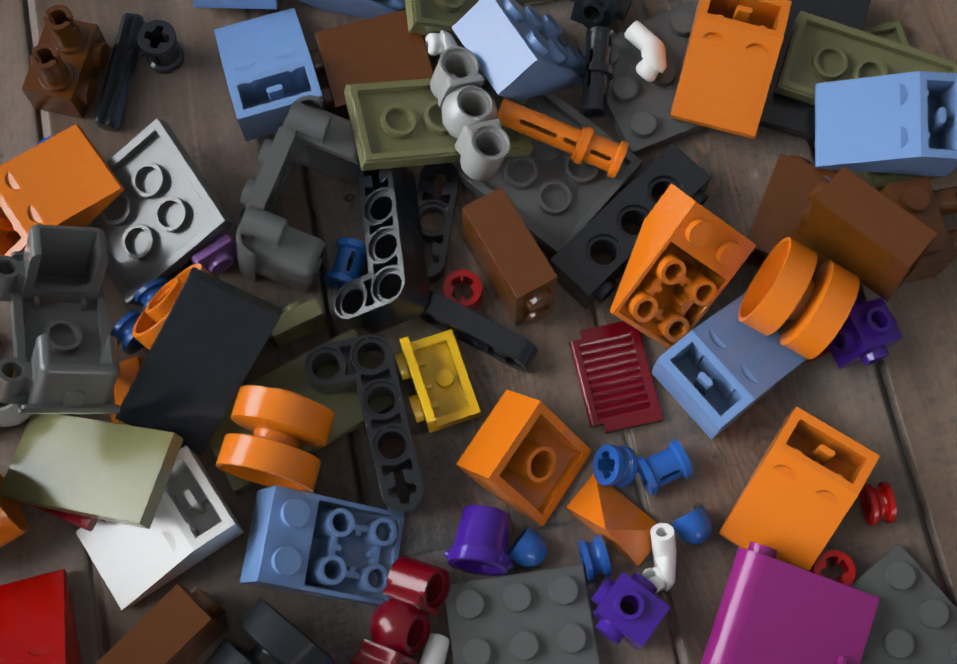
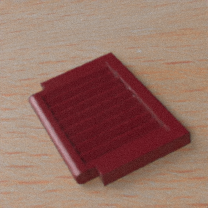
M625 321L580 330L581 339L569 342L590 428L604 426L605 434L662 422L663 416L639 330Z

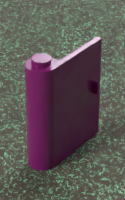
M750 542L748 549H737L700 664H860L880 600L879 597L777 560L775 558L778 551L765 545Z

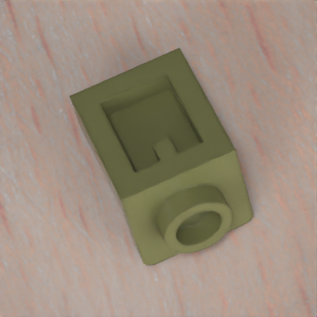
M314 298L307 302L299 300L287 305L282 310L280 319L268 339L273 337L279 350H282L327 328L324 315L316 299Z

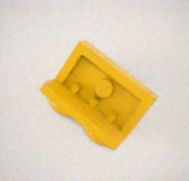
M452 329L413 342L409 341L408 336L399 339L402 352L394 356L402 381L411 378L416 393L408 397L416 423L425 420L429 433L481 416V411Z

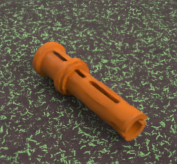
M504 97L497 113V119L501 120L502 126L571 154L570 159L578 165L585 162L606 171L609 178L614 179L626 155L629 146L628 142L624 140L620 143L614 142L595 134V128L590 126H583L580 130Z

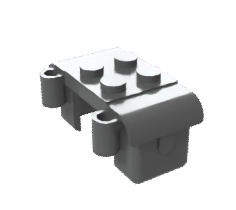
M307 95L293 102L282 127L278 128L274 140L266 138L257 159V163L260 164L257 179L249 177L240 198V203L243 204L240 213L242 219L236 232L237 264L241 274L250 281L255 282L258 274L298 291L306 292L312 287L323 259L320 256L326 243L320 238L287 226L288 219L273 214L294 162L350 184H354L358 176L360 162L351 122L348 119L323 110V99L320 97Z
M36 224L29 230L24 252L14 251L11 253V257L0 256V301H10L13 341V357L4 358L0 361V402L4 404H17L19 414L120 413V405L115 404L114 386L120 371L117 339L110 335L107 298H104L102 282L108 265L105 233L100 228Z

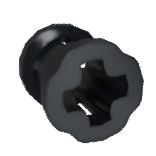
M153 20L141 27L138 33V42L140 48L146 53V59L152 69L160 74H169L179 69L184 62L185 54L177 42L174 27L163 20Z

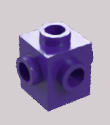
M858 297L846 321L828 345V348L839 369L859 362H863L864 366H868L888 357L890 353L887 348L899 341L903 336L883 298L880 297L864 302L862 297Z
M622 572L616 581L607 576L591 598L598 605L591 616L599 621L595 628L605 637L618 645L623 639L639 650L647 642L670 609V606L654 595L658 589L645 577L636 572L630 577L625 572ZM620 602H626L632 607V615L625 614L621 610Z

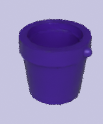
M482 505L464 507L453 545L444 553V556L448 558V565L457 570L477 575H505L508 569L513 567V562L510 561L508 555V513L498 508Z

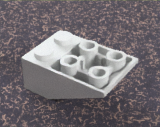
M187 446L179 450L150 529L111 521L103 522L98 519L92 531L83 528L76 531L80 541L122 611L130 608L245 533L199 458Z

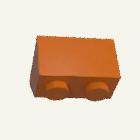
M506 390L456 465L483 489L536 524L544 526L592 450L542 401Z

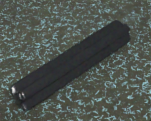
M127 12L121 18L94 118L97 126L103 130L116 131L120 126L140 50L138 33L141 27L146 24L143 17L139 14Z

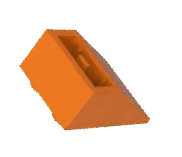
M699 0L669 118L754 139L783 42L792 1Z
M75 124L0 166V256L11 257V253L14 251L24 252L28 233L33 225L87 227L125 190L80 125Z
M671 183L644 219L610 312L669 349L694 329L757 245Z
M796 406L783 421L718 535L744 549H748L750 542L765 545L778 551L775 559L809 571L858 497L880 455Z

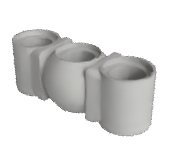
M452 46L441 54L431 78L430 88L433 95L438 99V106L442 110V123L451 136L457 138L454 147L461 154L460 164L462 170L472 179L486 181L493 178L498 172L509 152L510 139L502 129L501 120L497 119L496 102L489 92L482 89L484 78L478 73L479 64L476 56L466 48ZM464 111L470 112V113L473 114L474 116L468 115V114H467L466 112H464ZM479 149L488 152L491 156L483 154Z

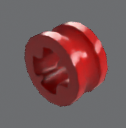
M461 269L453 271L446 277L442 289L443 296L472 311L478 308L482 301V284L475 273ZM459 283L461 288H463L464 283L471 285L470 294L472 297L468 300H465L464 296H462L461 300L455 299L454 286Z
M886 481L879 482L877 488H873L870 484H864L859 497L862 514L866 523L869 526H875L880 519H883L887 524L894 523L897 518V506L890 484Z
M836 549L821 553L809 570V572L822 576L821 570L827 567L826 560H832V566L839 564L843 571V574L837 577V582L851 586L856 576L855 564L846 553Z

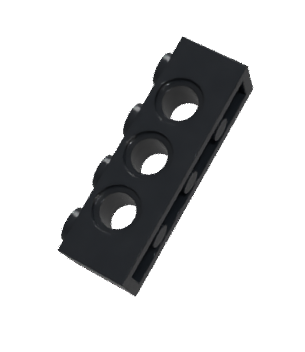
M672 143L550 259L549 264L558 276L557 283L585 309L595 300L600 304L603 303L618 287L616 280L625 272L638 235L626 233L622 225L634 223L641 228L644 219L656 205L652 197L663 195L671 183L698 203L704 205L709 198L705 192L711 176ZM596 252H605L611 256L613 262L601 265L596 263L591 258V255Z

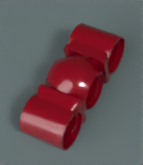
M409 556L399 557L389 571L387 586L382 592L390 597V599L381 603L375 609L370 620L369 630L373 642L363 638L361 648L355 653L350 664H418L417 661L409 657L420 652L429 639L431 624L428 614L435 617L438 616L439 607L445 602L450 590L451 578L449 572L444 568Z

